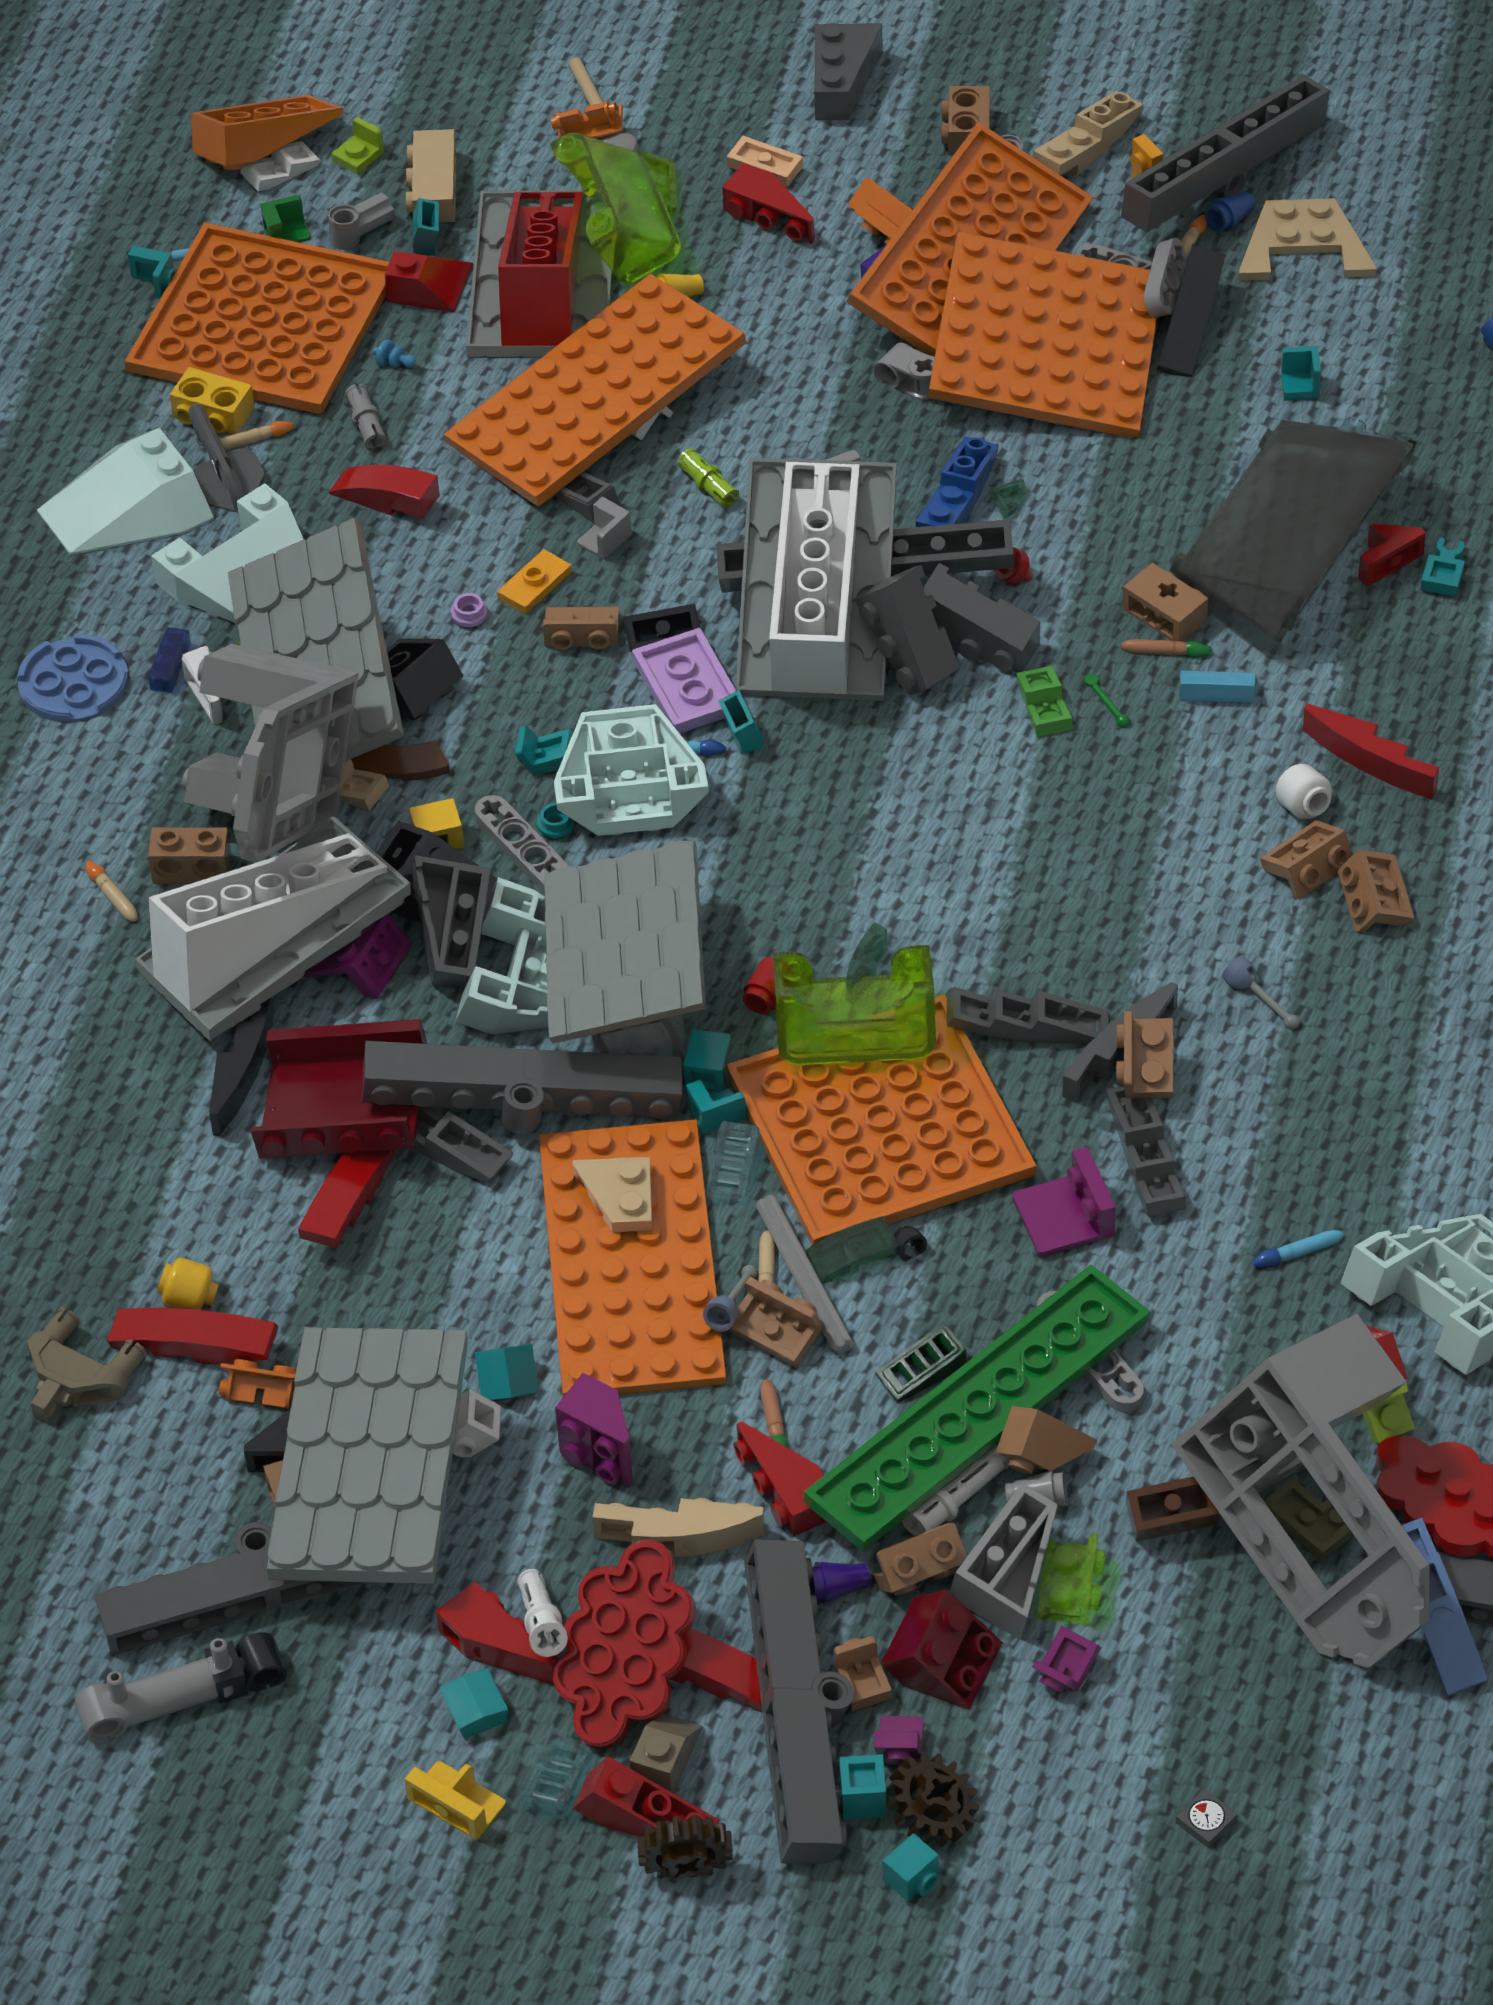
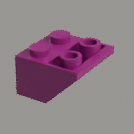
M582 1373L555 1407L560 1453L573 1466L580 1467L583 1464L592 1470L596 1469L599 1478L608 1484H616L621 1477L622 1485L629 1488L633 1483L630 1439L618 1390Z

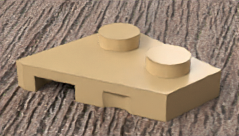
M650 1157L573 1160L574 1176L577 1180L580 1179L588 1190V1197L594 1206L602 1211L603 1219L612 1232L652 1230Z

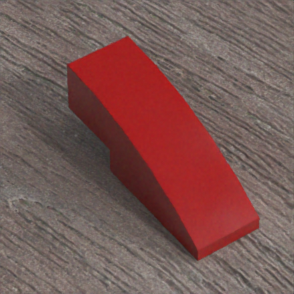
M379 464L346 468L329 491L330 495L391 516L397 510L420 519L425 517L440 496L438 475L407 467Z

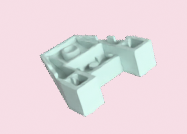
M265 483L237 501L240 527L243 531L212 551L201 556L179 537L151 555L156 584L177 602L186 606L192 605L206 611L208 615L215 618L221 617L231 621L238 627L234 619L228 572L241 566L244 567L245 564L271 553L275 554L278 550L303 540L288 502Z
M498 877L485 904L481 934L514 945L507 976L476 966L462 993L455 1022L489 1034L548 1028L545 902H543L545 896L536 890Z
M1482 1214L1439 1221L1438 1226L1431 1229L1423 1230L1421 1225L1410 1226L1407 1233L1392 1236L1389 1230L1378 1232L1355 1245L1340 1284L1371 1306L1396 1292L1442 1325L1444 1328L1434 1352L1465 1375L1490 1361L1493 1356V1239L1475 1226L1477 1223L1493 1235L1492 1221Z

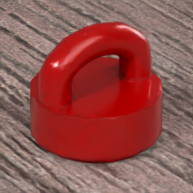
M1013 547L1014 568L995 570L996 577L1007 584L1016 585L1022 580L1030 581L1033 578V573L1029 568L1030 563L1027 553L1016 547Z

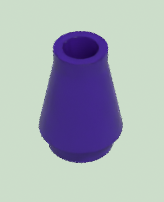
M815 1562L814 1567H812V1577L809 1583L810 1594L815 1595L816 1600H820L824 1604L859 1589L868 1588L870 1576L865 1563Z

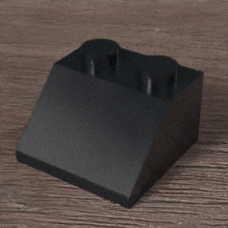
M399 638L386 649L400 718L415 720L424 716L429 711V706L438 698H442L452 692L454 689L453 685L464 676L444 639Z

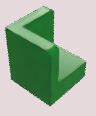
M299 195L260 204L262 223L266 236L294 242L310 240V233L304 220L302 200Z

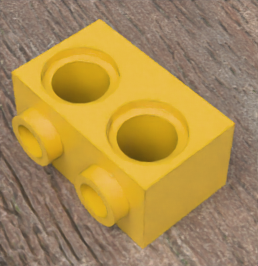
M192 367L187 368L169 394L174 418H177L181 423L192 424L189 415L190 406L193 403L201 404L218 434L225 432L233 435L238 433L255 408L252 385Z

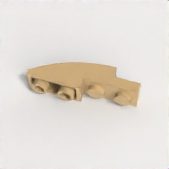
M1115 91L1076 114L1074 127L1035 149L1032 157L1059 175L1069 171L1077 176L1124 135L1141 113L1143 104L1132 99L1126 93Z
M681 1498L678 1512L658 1507L645 1509L627 1507L620 1503H611L609 1505L595 1503L592 1516L594 1538L632 1543L642 1539L655 1540L667 1547L673 1557L702 1555L732 1548L763 1536L765 1529L764 1507H757L748 1503L729 1504L712 1502L705 1498L694 1500Z

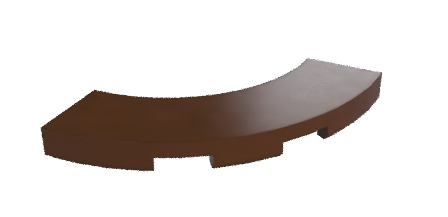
M435 740L416 745L385 744L351 758L355 770L383 774L386 778L402 779L403 781L428 779L450 773L449 764Z

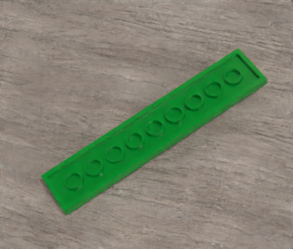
M1090 1264L806 1489L803 1493V1502L864 1552L998 1444L1012 1406L1040 1410L1147 1324L1150 1320L1151 1311Z

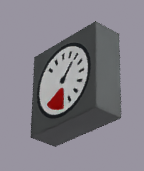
M1203 1789L1176 1816V1824L1207 1848H1210L1237 1821L1238 1814L1206 1789Z

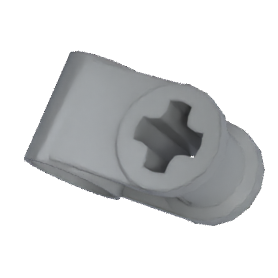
M901 342L897 343L874 365V375L879 382L884 380L893 385L891 388H896L916 399L932 400L927 398L934 356L924 354Z

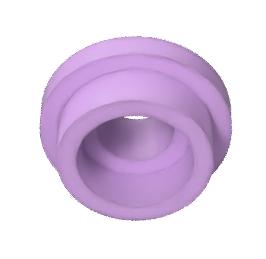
M465 593L458 596L451 607L452 620L462 627L477 626L484 622L487 617L486 604L478 595L473 593Z

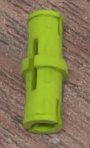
M693 448L686 449L681 453L679 458L682 460H678L677 464L695 481V486L699 490H705L722 508L738 500L736 497L740 495L739 491L724 479L721 470L717 466H711Z

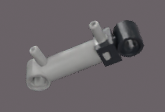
M266 1632L254 1633L244 1637L235 1647L233 1641L226 1642L223 1638H216L210 1643V1648L204 1649L205 1658L125 1683L121 1672H110L107 1675V1683L91 1685L79 1692L75 1698V1705L86 1738L92 1743L103 1742L107 1740L106 1736H109L110 1739L121 1736L129 1726L217 1698L221 1704L248 1695L247 1687L253 1692L267 1689L266 1685L268 1684L270 1688L282 1684L287 1678V1670L274 1636Z

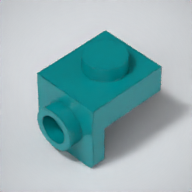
M132 246L128 253L131 277L152 281L155 297L160 299L177 271L173 268L171 253Z
M528 725L520 727L517 743L515 744L516 757L531 774L542 775L556 771L561 765L573 732L569 728L537 738Z

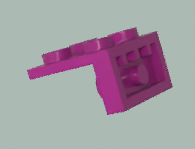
M388 913L361 930L360 937L307 969L303 977L310 978L346 973L364 997L378 999L412 943Z
M1088 1147L1072 1151V1167L1067 1169L1068 1176L1014 1191L1012 1194V1200L1039 1257L1115 1236L1116 1206Z

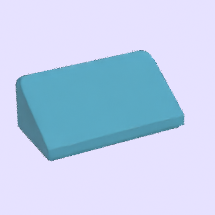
M1181 670L1180 700L1254 703L1255 673Z

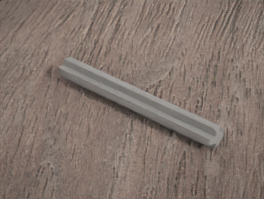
M767 1195L764 1199H759L756 1203V1208L805 1300L816 1307L823 1328L822 1332L831 1349H833L836 1355L851 1350L853 1341L777 1199L773 1195Z

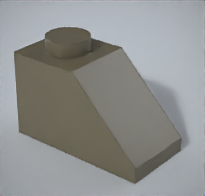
M662 1714L645 1725L630 1758V1769L668 1791L675 1793L703 1726Z

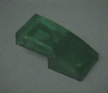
M876 922L860 940L849 963L846 977V1000L852 1006L876 983V962L888 951L887 929Z
M882 1216L836 1232L807 1248L805 1253L821 1283L824 1284L858 1273L859 1266L862 1264L896 1257L899 1245Z

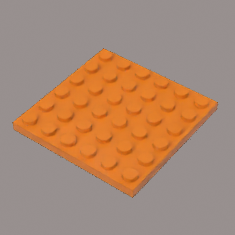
M204 222L125 359L126 371L178 383L187 368L192 367L252 385L254 400L322 415L387 295L384 274L389 262Z
M957 232L927 398L1112 435L1138 437L1157 318H1152L1149 315L1144 303V291L1150 270Z
M945 994L726 1064L727 1076L735 1092H742L746 1099V1114L813 1249L1036 1176V1164L965 1031L947 1026V997Z

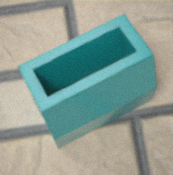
M418 198L413 211V252L419 255H435L436 238L439 233V202Z
M737 690L720 699L719 703L725 714V722L740 754L763 748L761 731L741 692ZM745 720L746 723L737 727L736 722Z
M488 1668L463 1675L439 1687L464 1739L506 1723L508 1708Z

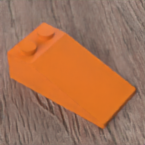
M303 95L191 113L193 153L206 158V162L223 165V169H242L243 164L256 162L343 115V107L311 95Z

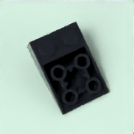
M399 820L376 852L410 882L411 894L405 897L404 903L391 912L420 922L411 875L414 855L479 866L434 833ZM492 874L489 877L486 902L497 881V878Z

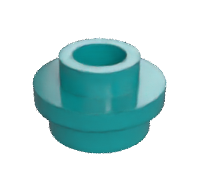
M551 803L543 807L538 815L537 827L539 832L548 838H562L573 831L575 821L557 810V803Z

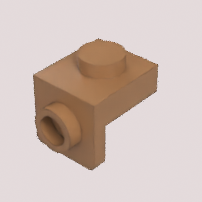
M874 1636L863 1639L853 1638L834 1648V1671L845 1676L851 1682L854 1689V1697L850 1704L852 1712L892 1699V1689L877 1656V1643Z

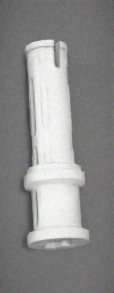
M995 1445L903 1519L904 1527L914 1536L939 1527L945 1521L951 1522L959 1512L958 1507L980 1491L1004 1469H1007L1010 1460L995 1453L998 1446Z
M528 1569L519 1575L517 1583L527 1610L524 1617V1625L529 1634L530 1646L540 1656H555L563 1651L567 1645V1632L562 1625L563 1621L560 1611L551 1604L543 1574L539 1575V1571L536 1569Z

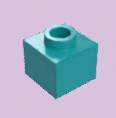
M914 1833L882 1860L883 1881L907 1902L918 1893L921 1896L929 1893L939 1879V1855Z

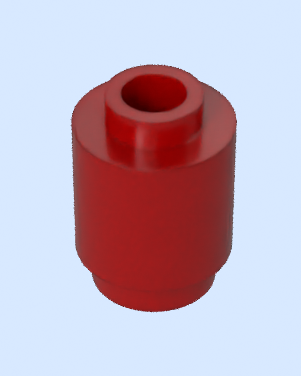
M780 957L763 958L744 987V1004L750 1010L763 1015H767L771 1010L777 1009L795 980L790 964Z

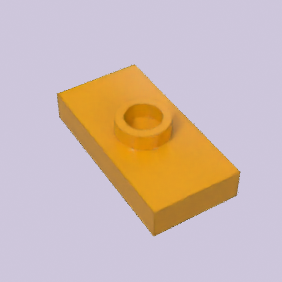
M543 549L497 591V597L526 615L572 572V564Z

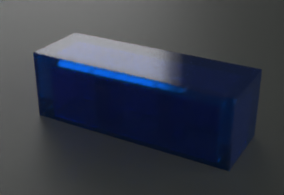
M166 628L148 676L150 690L173 693L183 666L182 654L188 652L191 644L189 630Z

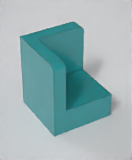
M1318 346L1283 348L1281 359L1283 399H1319L1321 366Z
M692 1030L683 1064L684 1087H686V1084L701 1079L708 1091L721 1092L724 1090L726 1083L725 1062L731 1043L729 1034Z
M701 1079L686 1084L687 1107L694 1119H697V1124L703 1134L746 1119V1099L742 1092L734 1094L731 1089H726L709 1095Z
M532 1344L475 1352L480 1392L485 1398L489 1400L504 1399L538 1392Z
M883 1754L839 1757L843 1819L886 1817Z

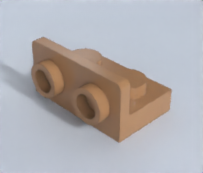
M546 607L545 620H543L545 647L565 650L570 647L590 646L594 649H604L608 646H618L619 607Z
M1315 820L1260 857L1264 871L1288 879L1293 896L1301 899L1338 874L1339 868L1353 854L1345 830Z
M1358 849L1339 868L1340 882L1354 929L1357 933L1366 932L1375 922L1404 926L1409 925L1415 919L1396 855Z
M1124 1011V1024H1117V1048H1124V1061H1117L1116 1064L1117 1085H1124L1126 1099L1174 1098L1173 1018L1133 1019L1132 1011Z

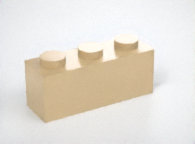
M454 129L413 131V145H407L408 166H413V168H406L407 189H412V191L406 192V211H414L418 198L439 202V223L455 222L456 142Z

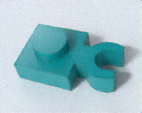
M1440 538L1437 541L1436 555L1429 554L1421 579L1420 590L1457 597L1465 567V561H1463L1465 544L1463 541H1459L1456 549L1448 550L1444 547L1445 538Z

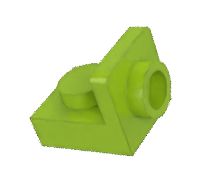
M359 117L352 121L354 135L331 153L333 162L357 175L384 153L381 129Z
M1407 1383L1382 1404L1363 1413L1368 1431L1375 1443H1381L1386 1438L1398 1436L1415 1429L1403 1393L1409 1391Z

